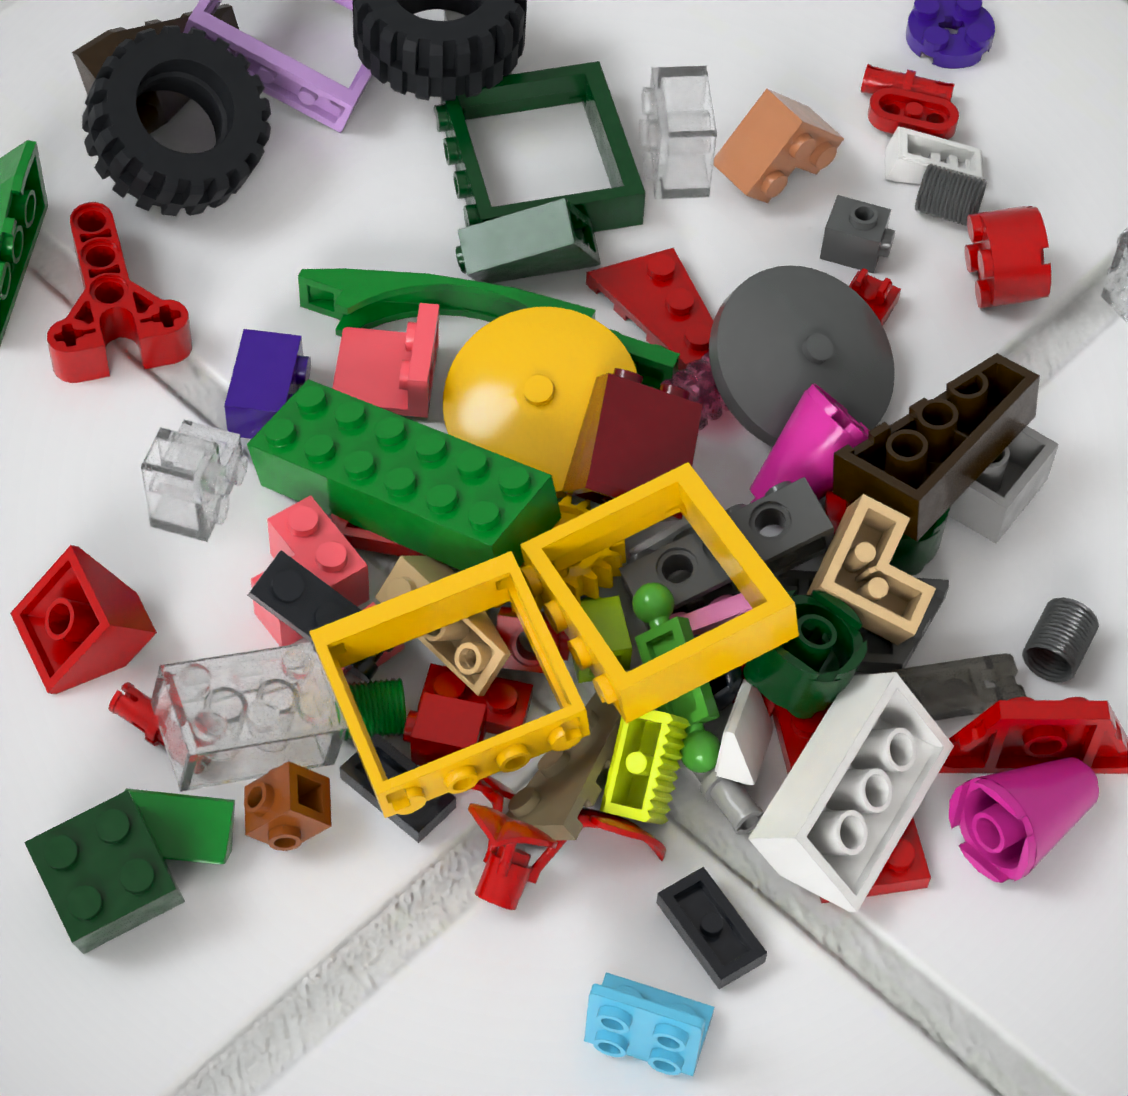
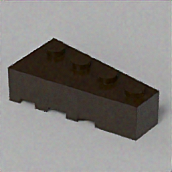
M996 353L947 383L946 391L934 399L927 400L924 397L909 407V414L891 425L883 422L868 432V439L854 448L847 444L834 452L833 494L851 504L865 494L904 514L910 520L903 534L918 541L1036 417L1040 375Z

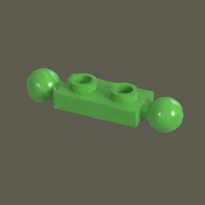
M656 582L642 585L635 592L632 600L635 615L642 622L650 626V630L634 637L643 664L694 639L688 618L677 616L669 619L675 605L673 594L666 586ZM707 682L657 708L658 711L688 720L690 726L684 729L688 736L682 740L685 747L680 750L683 756L681 761L689 770L696 773H705L716 767L721 745L717 736L706 731L704 724L720 717L710 684Z

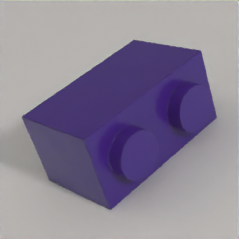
M243 329L224 405L228 436L252 439L295 394L299 386L309 379L311 358L303 356L302 336Z

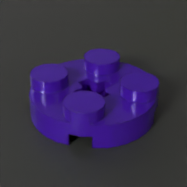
M915 0L906 27V41L910 49L919 57L922 51L927 56L933 57V65L948 69L966 68L981 61L982 54L987 50L989 52L995 35L994 20L990 13L982 7V0ZM944 28L954 29L957 31V34H950L949 30Z

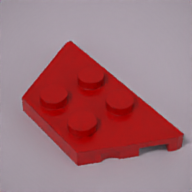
M1015 697L1010 700L997 701L950 737L949 740L954 747L939 773H1000L1073 757L1088 765L1095 774H1128V737L1108 701H1094L1083 697H1070L1064 700H1034L1030 697Z

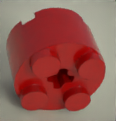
M1020 206L969 214L967 216L969 238L973 244L965 245V261L968 272H977L979 280L975 281V295L978 307H995L1049 297L1051 290V263L1044 264L1043 248H1049L1044 221L1039 209L1033 206Z

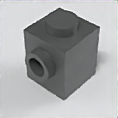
M837 195L825 227L820 259L859 270L865 268L869 273H874L879 256L888 258L896 230L888 229L892 209Z

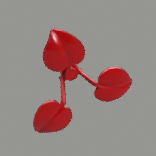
M488 776L480 779L471 789L480 791L491 802L492 808L470 803L468 811L489 839L488 849L483 859L486 865L474 894L499 907L516 910L527 881L536 884L540 872L567 840H555L537 827L520 820H513L502 813L504 797L512 799L515 793L500 781ZM582 807L577 819L583 824V827L601 828L615 834L644 841L651 847L659 859L663 861L666 847L653 835L626 818ZM517 843H525L548 848L532 866H529L528 863L531 855L516 848Z

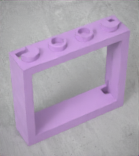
M199 0L188 18L183 33L188 34L192 27L205 31L204 38L213 42L218 37L230 44L227 49L235 57L241 53L250 62L247 71L251 76L259 75L265 87L264 93L339 133L342 132L372 77L371 69L368 70L362 64L350 87L347 88L214 17L213 15L222 0ZM333 0L353 11V0Z

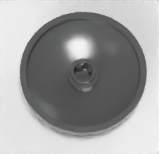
M790 265L769 268L756 273L740 284L724 300L714 318L709 339V358L716 387L724 403L738 422L756 438L769 446H774L804 391L812 384H817L848 410V413L858 423L861 422L869 430L874 429L884 416L894 387V360L891 346L880 320L871 307L857 292L839 279L825 272L803 266Z

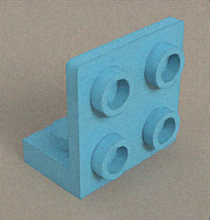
M606 972L602 985L593 984L589 994L584 1041L593 1044L598 1051L608 1056L623 1057L628 1055L646 1061L653 1069L664 1074L678 1075L683 1073L693 1076L713 1017L714 1007Z

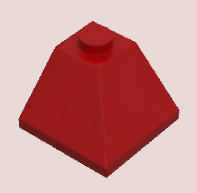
M70 545L10 613L46 691L50 694H58L127 666L157 633L138 594L79 546Z

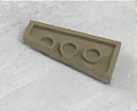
M596 690L585 706L590 735L583 737L578 744L567 750H551L547 752L538 762L537 768L539 770L527 786L518 791L508 804L507 816L513 820H520L531 824L555 840H577L583 828V824L577 817L583 806L585 808L594 806L602 791L596 780L601 771L610 768L621 715L613 703L609 705L606 702L602 703Z

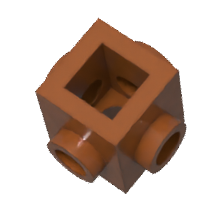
M288 761L244 787L245 835L264 842L275 850L288 851L298 848L306 840L332 827L330 778Z

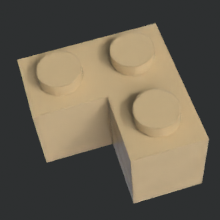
M863 494L847 507L806 595H811L813 590H817L839 598L854 610L863 628L899 645L916 634L936 588L889 564L910 518Z

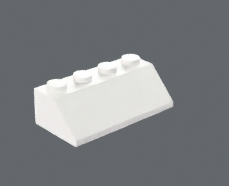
M897 672L854 675L845 689L836 696L748 839L780 876L848 912H858L954 745Z

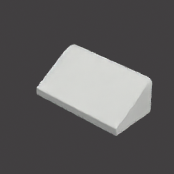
M746 679L742 681L724 729L715 772H717L716 776L747 785L756 784L773 734V724L760 691L748 683Z

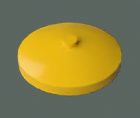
M532 307L510 312L478 330L464 344L455 357L448 371L443 392V415L447 432L451 436L552 475L557 498L565 497L569 494L562 492L596 377L606 373L613 374L615 368L637 373L636 367L629 352L618 337L603 324L585 314L558 307Z

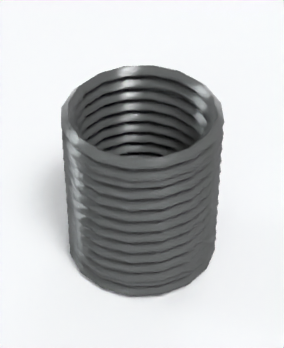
M931 163L924 173L916 198L915 210L927 215L939 216L940 219L952 220L953 223L957 222V224L961 223L966 226L967 216L978 213L987 182L985 179L973 178L972 175H964L963 172L959 174L958 171L946 170L945 167L933 166Z
M1065 597L1050 600L1047 602L1023 649L1022 657L1024 663L1033 673L1048 681L1066 682L1074 678L1098 630L1099 623L1097 617L1090 608L1077 600Z

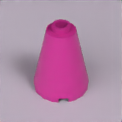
M812 384L804 391L750 486L749 490L755 496L750 503L764 497L770 488L781 482L790 481L793 483L803 477L806 478L817 499L820 500L826 496L827 491H833L834 452L847 444L854 448L868 439V432L870 430L861 422L858 423L848 413V410L817 384Z
M1073 757L970 779L958 786L949 800L951 829L959 825L965 842L958 846L964 857L979 873L994 882L1003 883L1008 879L1017 881L1027 876L1094 806L1099 797L1098 779L1095 772L1088 765Z

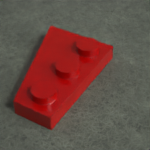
M674 248L586 272V285L596 294L602 292L614 303L613 310L625 321L630 318L647 334L646 341L648 343L661 345L668 350L680 353L678 370L684 376L711 368L709 339L713 319Z

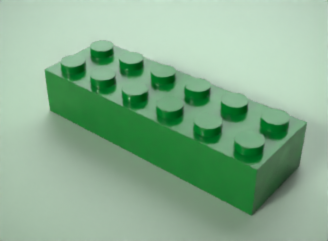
M309 379L247 443L261 486L296 501H301L311 495L325 513L336 515L349 521L350 524L371 531L461 571L512 551L520 568L524 563L520 544L551 530L562 518L552 475Z

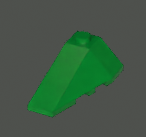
M26 140L0 158V345L48 209L37 142Z

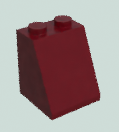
M615 368L613 374L606 373L596 377L562 492L602 505L689 462L692 466L703 404L688 400L690 392L676 386L661 384L660 390L643 385V376L628 370ZM680 511L660 522L682 520L683 514Z

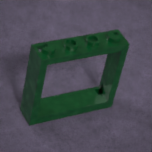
M599 61L503 76V80L491 89H488L486 86L483 87L479 95L469 98L465 94L458 95L455 101H442L441 97V104L434 105L437 131L445 132L447 137L443 139L446 162L448 166L455 165L457 170L453 173L457 198H465L467 205L463 208L466 227L562 198H566L591 219L594 232L643 225L646 193ZM582 102L611 188L492 207L465 120Z

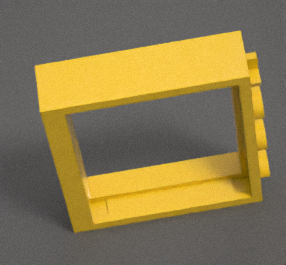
M689 462L520 544L525 566L520 568L533 598L538 595L542 597L545 602L543 609L551 627L557 634L565 631L570 639L567 641L575 663L582 671L589 667L595 676L592 681L601 702H606L608 705L613 703L626 724L799 636L795 602ZM681 511L753 609L626 673L558 572Z
M512 551L309 631L322 668L385 818L395 814L406 815L422 808L426 801L448 792L452 794L465 792L474 787L480 779L500 771H516L524 767L534 757L551 750H567L578 744L583 737L590 735L586 708ZM510 601L560 710L388 779L341 668Z

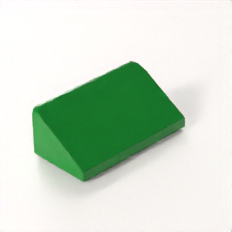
M125 789V791H129L139 806L164 859L223 865L227 862L232 852L235 800Z

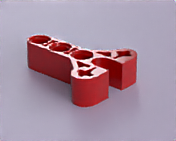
M87 202L76 207L70 215V225L84 291L67 317L54 323L47 332V342L56 377L68 383H79L110 377L105 348L108 343L117 338L131 339L137 344L144 370L175 364L186 359L192 351L189 314L186 307L175 300H162L129 280L110 208L98 202Z

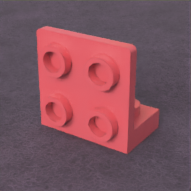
M420 303L417 322H408L406 332L345 327L342 332L332 389L398 415L428 418L439 348V304Z

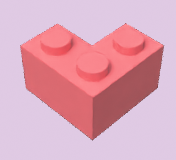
M311 495L267 519L270 553L273 558L282 550L357 607L369 600L368 565ZM264 572L251 578V587L255 585ZM253 600L255 615L282 649L303 638Z

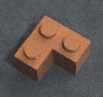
M766 88L711 163L746 196L769 203L773 197L783 191L787 185L788 177L795 167L815 175L821 169L827 167L835 158L837 148L844 138L809 106Z

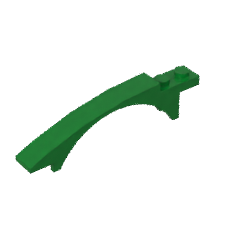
M336 268L302 269L298 275L300 307L340 320L335 329L336 335L342 337L345 327L371 329L388 322L418 317L420 303L439 304V315L462 316L491 322L510 312L532 307L565 308L585 314L595 319L596 310L514 287L428 273ZM609 329L618 337L629 352L637 374L643 376V385L660 390L661 384L676 386L680 353L668 350L661 345L646 343L622 335L618 331Z

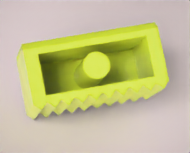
M652 710L626 724L621 716L600 806L601 812L653 824L663 825L668 822L665 814L671 811L667 803L673 800L670 792L676 789L672 782L678 779L675 771L681 768L677 761L683 758L680 750L685 747L682 740L688 736L684 730L690 726L687 719Z

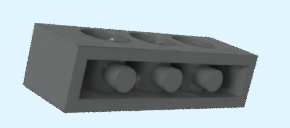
M805 477L793 483L790 481L781 482L770 488L764 497L748 505L737 504L725 510L775 577L827 552L834 537V527ZM768 525H779L784 528L779 535L774 537H766L760 534V531ZM692 527L683 530L675 536L673 542L655 551L648 549L635 554L628 560L625 566L619 568L624 587L631 601L638 588L644 584L656 582L666 586L674 597L675 605L672 614L678 612L689 613L708 606L714 599L727 594L734 596L741 593ZM678 570H686L692 573L686 581L681 583H672L667 580L673 572ZM644 623L647 631L650 630L649 624Z

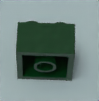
M128 790L24 842L71 942L83 954L185 902L139 806Z

